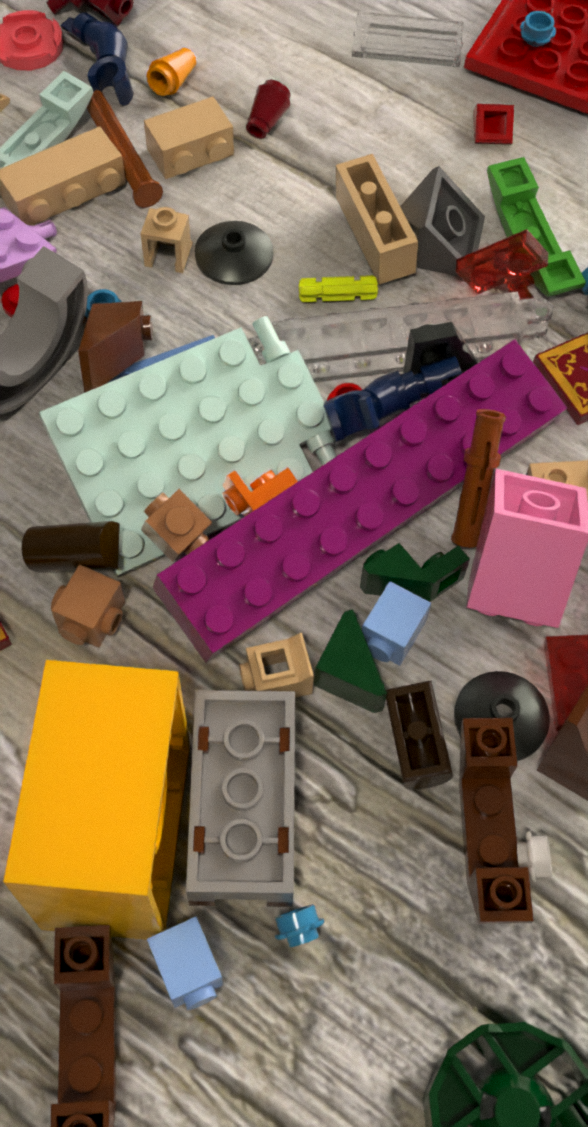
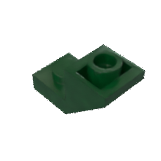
M398 543L387 551L384 549L377 550L365 560L362 568L360 588L365 594L381 596L390 581L431 602L464 579L470 558L458 545L445 555L443 552L434 554L421 568L404 547Z

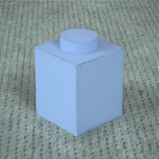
M389 581L362 625V632L372 657L382 662L391 661L401 666L427 621L431 602Z
M197 916L147 938L174 1008L185 1004L187 1010H192L217 997L215 989L223 986V980Z

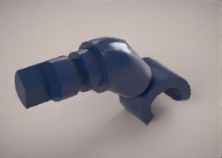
M87 12L78 14L76 18L69 17L60 26L90 46V50L96 58V62L91 66L87 74L93 92L95 90L102 92L105 87L113 86L119 103L122 106L128 105L133 98L134 92L125 65L128 42L123 33L113 24L98 21V19Z
M453 356L420 367V373L415 375L412 370L402 374L397 370L376 378L363 390L350 391L325 402L323 407L335 442L344 440L347 436L366 428L367 430L375 429L380 424L379 420L409 409L411 403L421 400L420 395L427 393L429 396L443 387L441 380L462 374L457 358Z

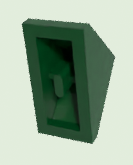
M351 609L343 613L315 667L314 686L372 713L383 711L387 692L354 610Z

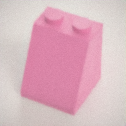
M495 469L468 581L467 608L477 610L488 616L501 615L519 619L533 626L546 625L559 628L588 543L586 488Z

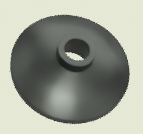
M225 221L209 227L200 235L195 245V260L201 272L215 282L226 285L247 284L263 276L270 268L273 261V244L269 236L262 229L251 223Z
M493 671L473 678L459 693L454 707V721L460 738L463 718H513L517 761L526 759L534 754L543 744L549 731L550 714L543 695L527 679L510 672ZM500 704L509 706L513 711V715L502 716L497 711L496 706Z

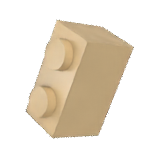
M214 96L144 120L147 150L165 179L234 155L233 125Z

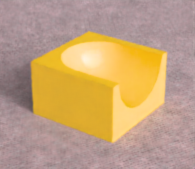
M56 660L45 661L3 880L6 887L41 930L55 931V928L110 925L111 937L147 940V938L166 930L190 751V739L178 671Z

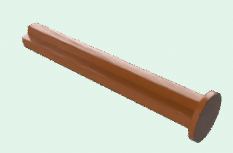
M95 90L86 108L96 126L102 128L121 153L125 178L133 190L135 204L143 208L153 206L161 199L163 188L159 182L153 180L104 94L99 90Z

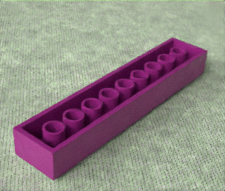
M516 339L157 574L152 588L205 663L461 487L467 466L463 459L465 449L471 446L476 411L478 409L495 410L506 416L498 448L501 458L545 429L567 409L566 405Z

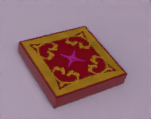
M587 332L536 354L533 360L535 366L566 405L567 412L577 425L588 421Z

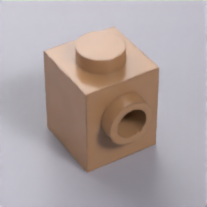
M180 489L170 498L164 492L161 493L143 511L149 518L144 522L141 531L172 562L182 553L188 555L209 540L204 532L212 522Z
M79 564L66 586L61 585L52 599L51 611L59 634L74 644L83 645L86 642L99 648L106 635L112 636L120 625L123 615L121 609L125 604L121 582Z

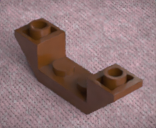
M463 718L461 722L459 794L466 880L479 924L532 923L534 921L528 867H519L517 855V837L511 787V776L518 766L513 718Z
M110 925L55 928L54 985L60 991L58 1104H51L50 1127H114L116 1111V983Z

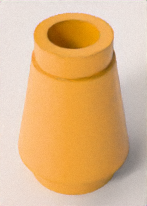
M181 48L152 61L146 75L150 88L161 96L175 94L196 66L194 53L188 48Z

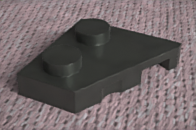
M453 322L436 325L426 324L419 328L410 329L403 373L412 370L414 375L420 373V367L453 356L457 358L462 373L479 362ZM459 375L441 380L442 385H446Z

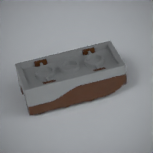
M195 690L186 894L189 906H215V899L267 900V907L293 906L295 691Z

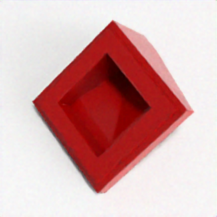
M476 104L473 110L475 143L512 144L514 105Z

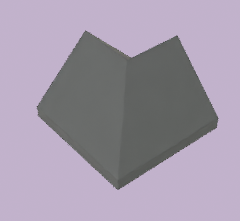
M438 166L429 172L400 206L413 232L417 235L416 268L468 278L473 276L485 216L441 167Z

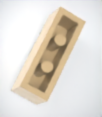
M100 126L0 169V193L2 200L16 217L26 225L31 226L126 184L122 155Z
M369 154L337 164L336 199L374 276H376L378 284L380 285L416 273L418 240L374 155Z

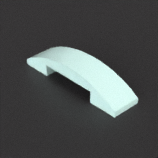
M63 71L39 94L42 106L0 147V169L64 142L89 104L94 93L93 88Z

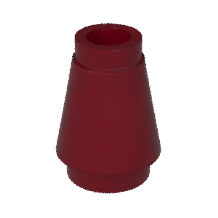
M270 79L257 87L246 124V130L251 136L264 139L267 133L270 132L290 108L291 93L284 84Z

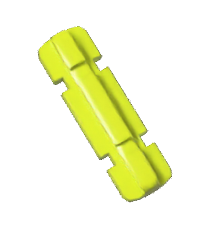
M374 275L359 276V280H354V276L321 277V281H316V277L301 278L298 284L299 299L301 302H317L316 298H322V302L355 300V296H360V300H373L378 294L377 279Z

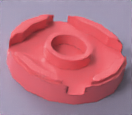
M33 10L13 12L3 17V23L0 24V63L15 70L27 71L43 68L56 61L63 51L64 40L62 30L54 18L51 21L46 18L45 13Z

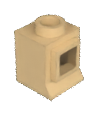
M169 207L149 208L140 233L144 266L153 267L160 244L175 246V272L183 273L193 244L190 238L189 215L176 212Z
M302 633L288 639L246 648V663L239 664L244 691H295V698L312 694L314 675ZM286 662L287 671L269 675L265 674L264 666Z

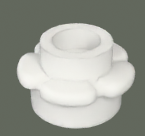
M528 831L526 833L527 842L517 843L519 867H528L531 881L536 883L537 878L552 877L549 841L547 835L532 836V832Z

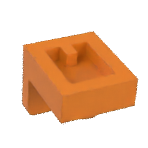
M286 468L277 475L270 470L250 484L253 490L250 492L241 477L234 470L224 480L222 486L225 491L222 492V495L234 514L239 515L242 513L245 517L297 483L298 480L289 468Z

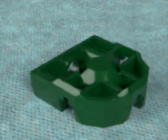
M527 1022L480 1025L447 1049L436 1065L422 1098L425 1126L538 1127L540 1120V1127H588V1070L569 1043ZM472 1042H475L494 1070L484 1080L480 1079L477 1084H475L456 1056V1054ZM561 1056L564 1062L570 1064L575 1071L574 1076L579 1081V1084L553 1102L546 1087L534 1075ZM483 1094H486L496 1099L493 1106V1118L481 1120L480 1102ZM540 1107H546V1109L540 1113Z

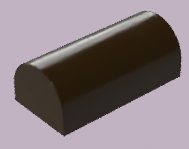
M103 521L32 526L26 530L22 539L21 550L23 560L30 570L39 573L75 571L79 564L91 570L118 569L120 523Z
M432 680L387 689L386 702L404 787L408 789H425L450 781L453 778Z

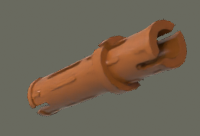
M478 409L476 411L471 446L465 449L463 459L467 466L459 498L454 531L451 535L452 542L462 547H477L494 468L500 466L501 455L498 453L506 416L499 411L490 409Z

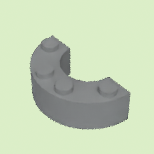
M44 246L34 258L29 259L24 264L21 274L17 277L20 289L18 305L7 328L0 335V414L13 411L26 404L55 376L73 348L84 320L88 298V286L84 270Z

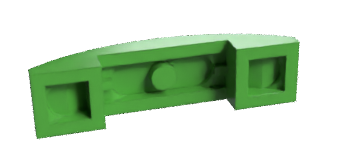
M521 157L489 165L487 174L500 221L515 255L534 285L547 297L583 288L586 281L571 251L562 252L536 199L539 186L525 158Z

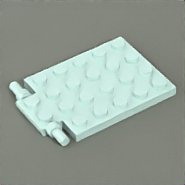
M268 316L261 317L252 323L264 347L262 351L266 361L264 365L260 366L242 327L39 412L43 426L89 521H114L120 523L118 569H113L116 577H120L165 556L141 531L144 522L149 518L143 511L161 493L164 492L170 498L180 489L212 522L204 532L206 536H209L244 518L242 513L236 515L231 511L222 495V492L225 491L222 486L224 480L234 470L241 477L250 492H252L250 484L270 470L277 475L286 468H289L298 481L311 474L313 471L300 447L304 444H307L311 454H317L322 466L337 456L332 447L335 441L330 433L332 431L323 407L324 401L299 350L290 353L285 341L279 340Z

